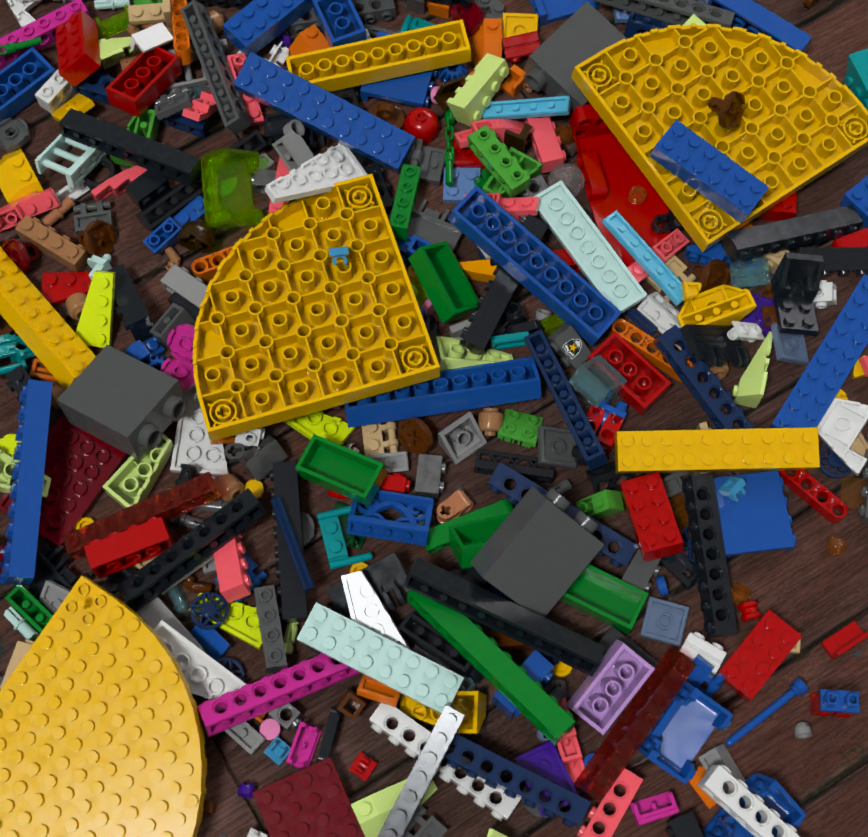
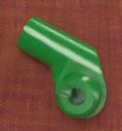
M486 168L482 169L480 172L481 176L474 180V184L482 189L491 176Z

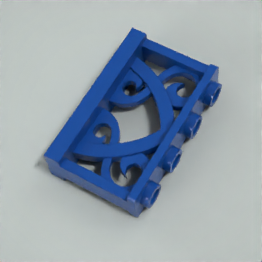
M378 490L370 507L365 505L367 509L360 506L361 503L355 500L352 501L347 523V534L427 546L434 504L433 498ZM387 509H395L403 517L391 521L385 520L378 513ZM358 511V512L362 513L363 515H362V516L356 515V512ZM420 513L424 514L423 516L415 517L418 516ZM423 521H425V525H424V526L417 524V522H423Z

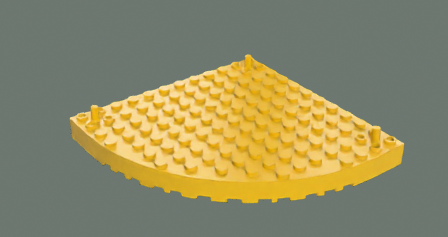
M691 23L688 26H681V24L669 25L667 28L658 30L655 28L649 32L635 34L626 40L624 38L575 66L571 78L702 253L723 240L727 232L735 231L745 226L868 146L867 109L845 84L842 85L836 80L837 77L832 72H827L822 68V64L819 62L815 63L809 59L806 53L786 46L787 43L785 42L779 43L771 39L772 37L765 34H754L740 27L726 28L721 27L720 24H707L703 26L696 25V23ZM737 91L744 95L745 105L742 104L741 108L744 109L739 123L734 128L730 127L727 130L719 125V114L712 111L707 104L712 97L724 100L730 92ZM675 120H678L769 187L742 224L650 157L655 145Z
M372 174L334 183L335 186L331 188V192L298 198L289 204L282 205L278 211L271 212L265 216L256 227H251L248 230L249 233L234 244L230 254L219 264L214 278L210 280L203 302L200 303L199 315L194 327L192 357L197 395L211 442L440 377V365ZM348 246L349 254H345L347 264H344L342 257H338L336 259L337 265L334 266L332 262L334 256H329V248Z
M82 575L0 690V837H197L198 829L202 822L203 804L206 794L207 759L205 757L204 732L201 727L197 704L189 688L190 685L186 681L176 658L173 657L164 641L161 640L142 617L117 597Z

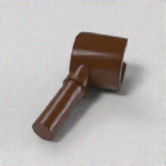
M205 800L203 813L215 814L216 804Z

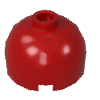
M418 107L411 110L405 117L404 131L415 136V143L416 139H422L423 145L434 141V138L438 136L439 120L432 110Z

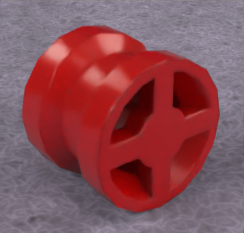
M748 601L737 606L742 614V622L754 621L762 617L761 613L757 610V601Z

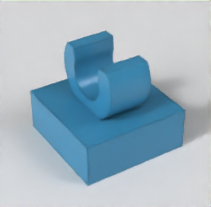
M348 246L329 248V256H334L332 260L334 266L337 265L336 259L338 257H342L344 264H347L345 254H349Z
M730 476L717 490L722 496H728L731 501L738 502L739 499L736 497V494H746L743 488L746 483L743 478Z
M277 736L263 753L278 766H281L287 759L291 747Z

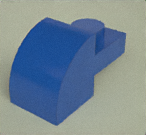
M408 235L407 241L395 239L399 251L402 252L407 260L420 247L431 245L430 242L417 235H414V237Z
M152 337L143 342L140 340L134 342L124 353L148 364L149 358L154 360L156 354L159 357L164 355L165 349L155 337Z

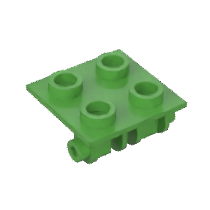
M506 408L503 416V425L498 431L497 438L506 442H511V439H513L512 444L517 440L518 446L522 442V446L529 447L530 449L531 447L535 448L538 438V427L542 424L543 418Z

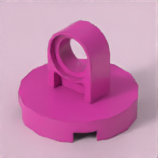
M180 324L169 333L167 346L169 345L170 353L176 359L182 357L193 361L194 325Z
M178 357L177 360L168 358L162 363L160 371L177 379L183 391L190 390L196 386L193 375V363L190 360Z

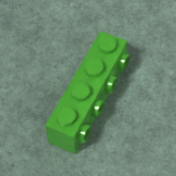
M484 125L468 136L467 146L510 198L529 188L530 174L526 169L523 170L517 158L511 156L507 146L497 139V135L492 129L490 130Z

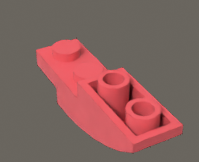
M244 53L227 55V62L234 80H236L246 61ZM239 92L252 123L250 126L263 124L264 118L258 101Z
M510 119L478 120L470 122L471 129L454 133V137L460 149L469 148L467 146L468 136L486 125L496 133L497 139L504 143V133L506 130L520 135L525 125L522 122Z
M51 187L41 192L35 191L1 207L0 232L18 225L25 215L33 217L60 206L61 202L53 188Z
M486 193L517 221L521 220V216H528V214L536 216L538 213L539 197L502 198L501 193Z
M677 228L651 249L666 263L674 255L676 256L690 241ZM637 261L627 267L638 283L647 280L649 277Z

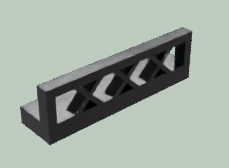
M477 449L474 473L492 475L499 464L498 461L506 458L512 464L503 463L504 465L529 480L552 484L554 467L550 466V470L537 468L539 466L538 457ZM480 456H489L492 461L480 460ZM522 461H527L531 465V467L520 466L518 464Z
M615 462L605 464L592 471H586L587 478L592 483L594 494L600 492L598 491V483L605 481L609 483L606 489L620 491V485L615 483L619 476H626V480L635 478L633 477L635 473L616 474ZM660 473L661 478L670 475V473Z

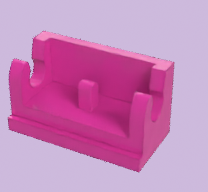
M300 721L286 763L302 770L309 767L322 731L317 727L308 726V724Z
M670 791L630 803L636 826L679 813L673 793Z

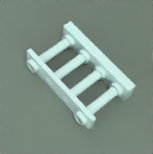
M60 134L37 156L35 164L38 174L42 175L47 168L64 174L68 186L75 189L107 153ZM71 145L85 152L79 157L65 150ZM60 156L74 162V164L67 168L54 161Z

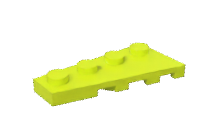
M94 271L75 332L87 346L104 348L106 345L111 346L116 272Z
M323 411L283 421L309 440L315 434L341 446L356 429V427L348 428V423L341 421V418L323 414Z
M206 597V603L210 602L208 597ZM212 597L213 603L216 600H219L218 598ZM202 599L197 604L203 605ZM239 602L228 603V618L219 628L260 650L262 640L256 607L246 606ZM225 607L219 611L223 617L225 615ZM210 620L209 622L213 625L217 624V622H214L213 620Z

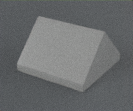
M470 411L438 433L439 445L454 464H458L487 443Z

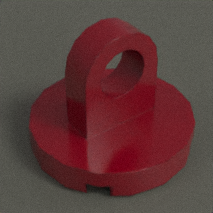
M471 2L469 8L456 4L450 8L453 21L463 19L467 37H471L479 30V25L483 23L484 12L478 4Z
M15 238L4 241L1 246L24 274L28 272L30 263L39 256V250L34 244H22ZM26 249L32 252V257L28 256Z

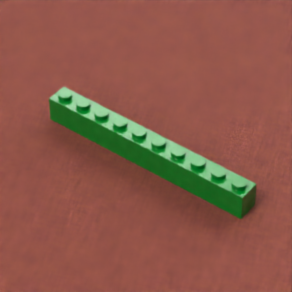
M412 590L407 593V602L555 746L573 729L575 724L573 715L568 710H563L552 695L546 694L541 684L536 680L533 681L522 666H517L510 654L506 651L503 652L493 638H488L477 623L471 622L468 617Z

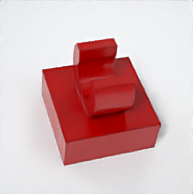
M360 752L348 770L366 782L378 764Z

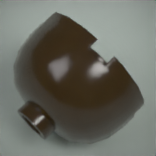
M196 219V221L185 223L180 228L177 240L178 244L186 249L195 251V248L201 249V253H210L214 248L215 233L205 220Z

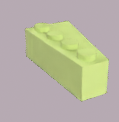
M487 53L474 68V74L466 77L465 85L462 88L458 87L456 89L454 98H449L446 101L457 122L471 127L470 122L481 120L483 111L490 105L491 99L498 92L502 81L508 76L510 69L505 59Z
M163 434L156 448L148 449L139 460L130 456L102 486L110 497L135 518L173 452L174 445L172 441Z

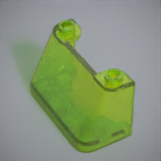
M224 147L206 153L202 157L201 169L205 221L210 227H256L261 223L264 215L260 209H253L251 173L256 172L260 166L259 152Z

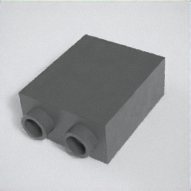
M586 2L529 56L523 69L526 72L524 79L530 88L535 91L542 90L549 97L570 95L569 116L571 117L576 107L590 104L571 78L574 67L601 50L627 38L589 2Z
M109 345L103 348L57 399L68 423L138 460L148 449L152 450L158 446L165 429L172 421H178L183 417L188 404L177 379Z
M532 486L470 563L485 580L513 601L545 618L604 544L593 535L594 531L599 527L594 520L581 510L572 518L565 512L571 502L551 487L546 495H543Z

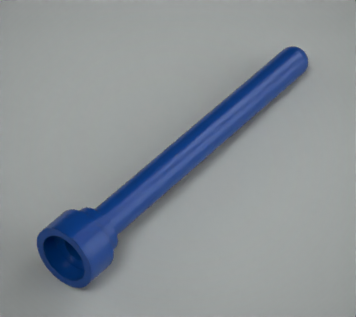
M800 678L795 679L789 687L790 690L727 738L725 741L726 745L733 746L793 697L803 696L807 693L809 689Z

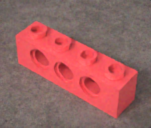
M622 766L618 771L614 769L608 779L611 781L608 789L605 787L602 789L598 796V799L601 800L598 807H592L587 816L590 818L588 825L585 826L583 824L577 836L612 837L643 779ZM621 786L624 789V796H616L614 794V787ZM610 804L614 808V814L606 815L603 811V806ZM594 823L602 824L604 828L602 834H596L593 831Z

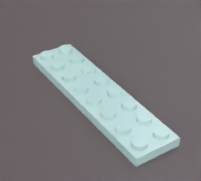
M562 180L534 196L539 197L540 200L538 213L545 223L549 224L550 230L590 284L622 313L647 298V293Z
M317 602L297 637V641L440 714L449 701L453 702L464 679L463 676Z

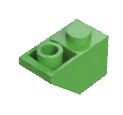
M605 489L576 501L577 509L593 519L610 517L625 511L620 491Z

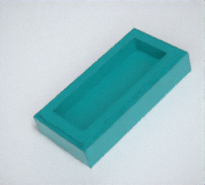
M525 331L491 336L490 348L499 350L527 346L524 337L528 336L529 333Z

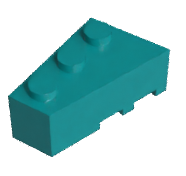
M868 48L849 54L846 76L844 77L845 85L850 88L867 111Z

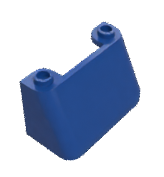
M681 679L673 686L638 737L635 747L647 759L686 785L695 775L693 759L715 728L721 730L729 726L733 714L690 683Z
M755 773L744 782L748 786L747 790L752 794L760 796L767 808L778 812L781 816L780 819L785 824L789 823L794 828H797L807 816L777 780L760 773ZM741 797L739 799V805L743 808L745 806V800ZM723 808L717 812L703 829L705 837H754ZM759 812L755 815L758 823L761 821V814ZM775 826L772 828V835L774 837L777 836V828Z

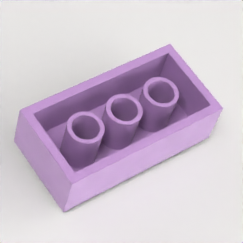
M617 639L602 657L601 663L594 675H588L566 705L604 735L655 668Z

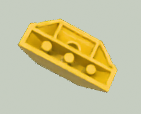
M21 148L3 155L0 160V189L8 204L35 191H43Z
M723 284L699 293L690 301H685L680 313L677 315V320L681 328L686 324L730 326L733 325L732 321L742 320L757 305L748 289H740Z

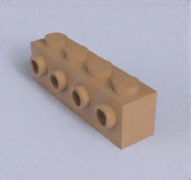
M25 215L15 228L21 240L34 244L39 251L74 272H82L88 265L87 259L89 258L85 247L80 244L75 245L66 235L61 236L57 234V231L51 226L46 227L42 225L43 223L36 217L31 218Z

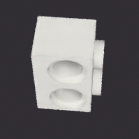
M58 69L37 91L35 97L40 107L52 113L62 106L75 91L72 84L59 75Z

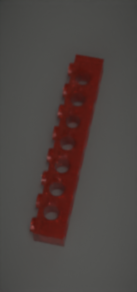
M206 472L62 536L67 553L79 560L87 556L84 546L89 545L88 543L92 540L105 539L113 532H123L129 526L134 524L141 525L152 517H162L164 521H167L222 497V493L217 479L210 472Z
M671 648L668 649L579 775L574 785L588 797L601 803L696 667V664L684 653Z

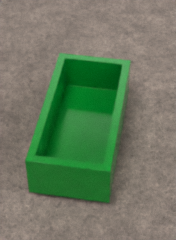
M447 241L422 246L408 258L442 324L469 317L473 311L478 310L479 307L476 304L479 299Z
M313 434L295 467L300 477L370 507L387 475V470L383 463Z
M509 514L449 526V547L462 569L473 567L470 563L471 560Z
M588 564L559 600L629 635L648 593Z

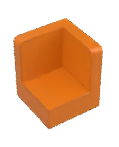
M514 64L510 68L509 78L502 84V90L515 98L526 82L524 79L526 72Z

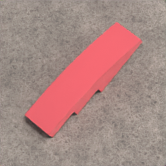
M211 89L201 91L200 98L193 99L192 106L184 108L182 116L199 122L218 111Z
M136 165L107 179L91 190L94 200L96 202L98 200L104 201L112 194L119 198L126 192L125 186L148 169Z
M564 697L558 705L563 710L569 711L566 705V698ZM573 727L556 747L573 784L578 785L588 782V776L582 760L576 730Z

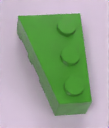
M147 109L140 117H132L127 125V130L156 141L161 121L158 120L155 110ZM110 155L114 165L136 166L133 163Z
M510 147L508 152L511 156L517 158L523 170L526 169L528 171L530 179L541 175L542 163ZM492 175L482 187L485 193H501L502 198H510Z

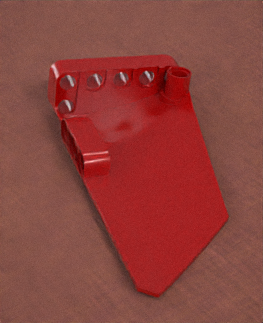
M591 104L580 105L573 110L569 119V126L576 145L577 164L593 218L598 230L626 267H629L636 260L603 225V219L617 210L647 245L652 248L670 234H656L650 227L652 220L657 215L669 214V207Z

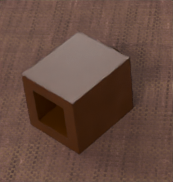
M348 687L337 703V710L355 721L366 705V698L356 695L357 692Z

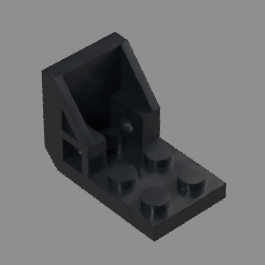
M785 252L772 277L771 284L779 333L811 336L818 334L819 329L813 300L819 291L824 263L823 256Z

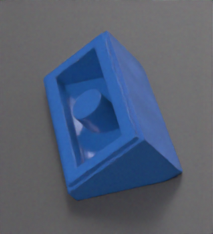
M195 625L190 632L215 660L222 658L232 648L215 629L205 630Z

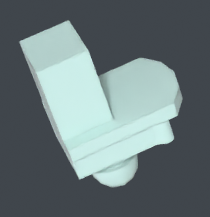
M105 254L102 258L92 255L91 258L87 259L88 265L92 268L88 275L91 280L94 271H108L112 269L110 254Z

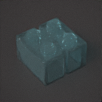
M597 355L590 359V361L588 360L581 364L568 382L591 405L598 408L606 401L608 402L616 397L627 380L604 358Z

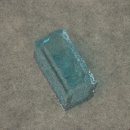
M763 256L754 257L752 261L745 262V260L734 261L733 264L729 265L731 285L734 287L742 288L771 284L769 260L764 259Z

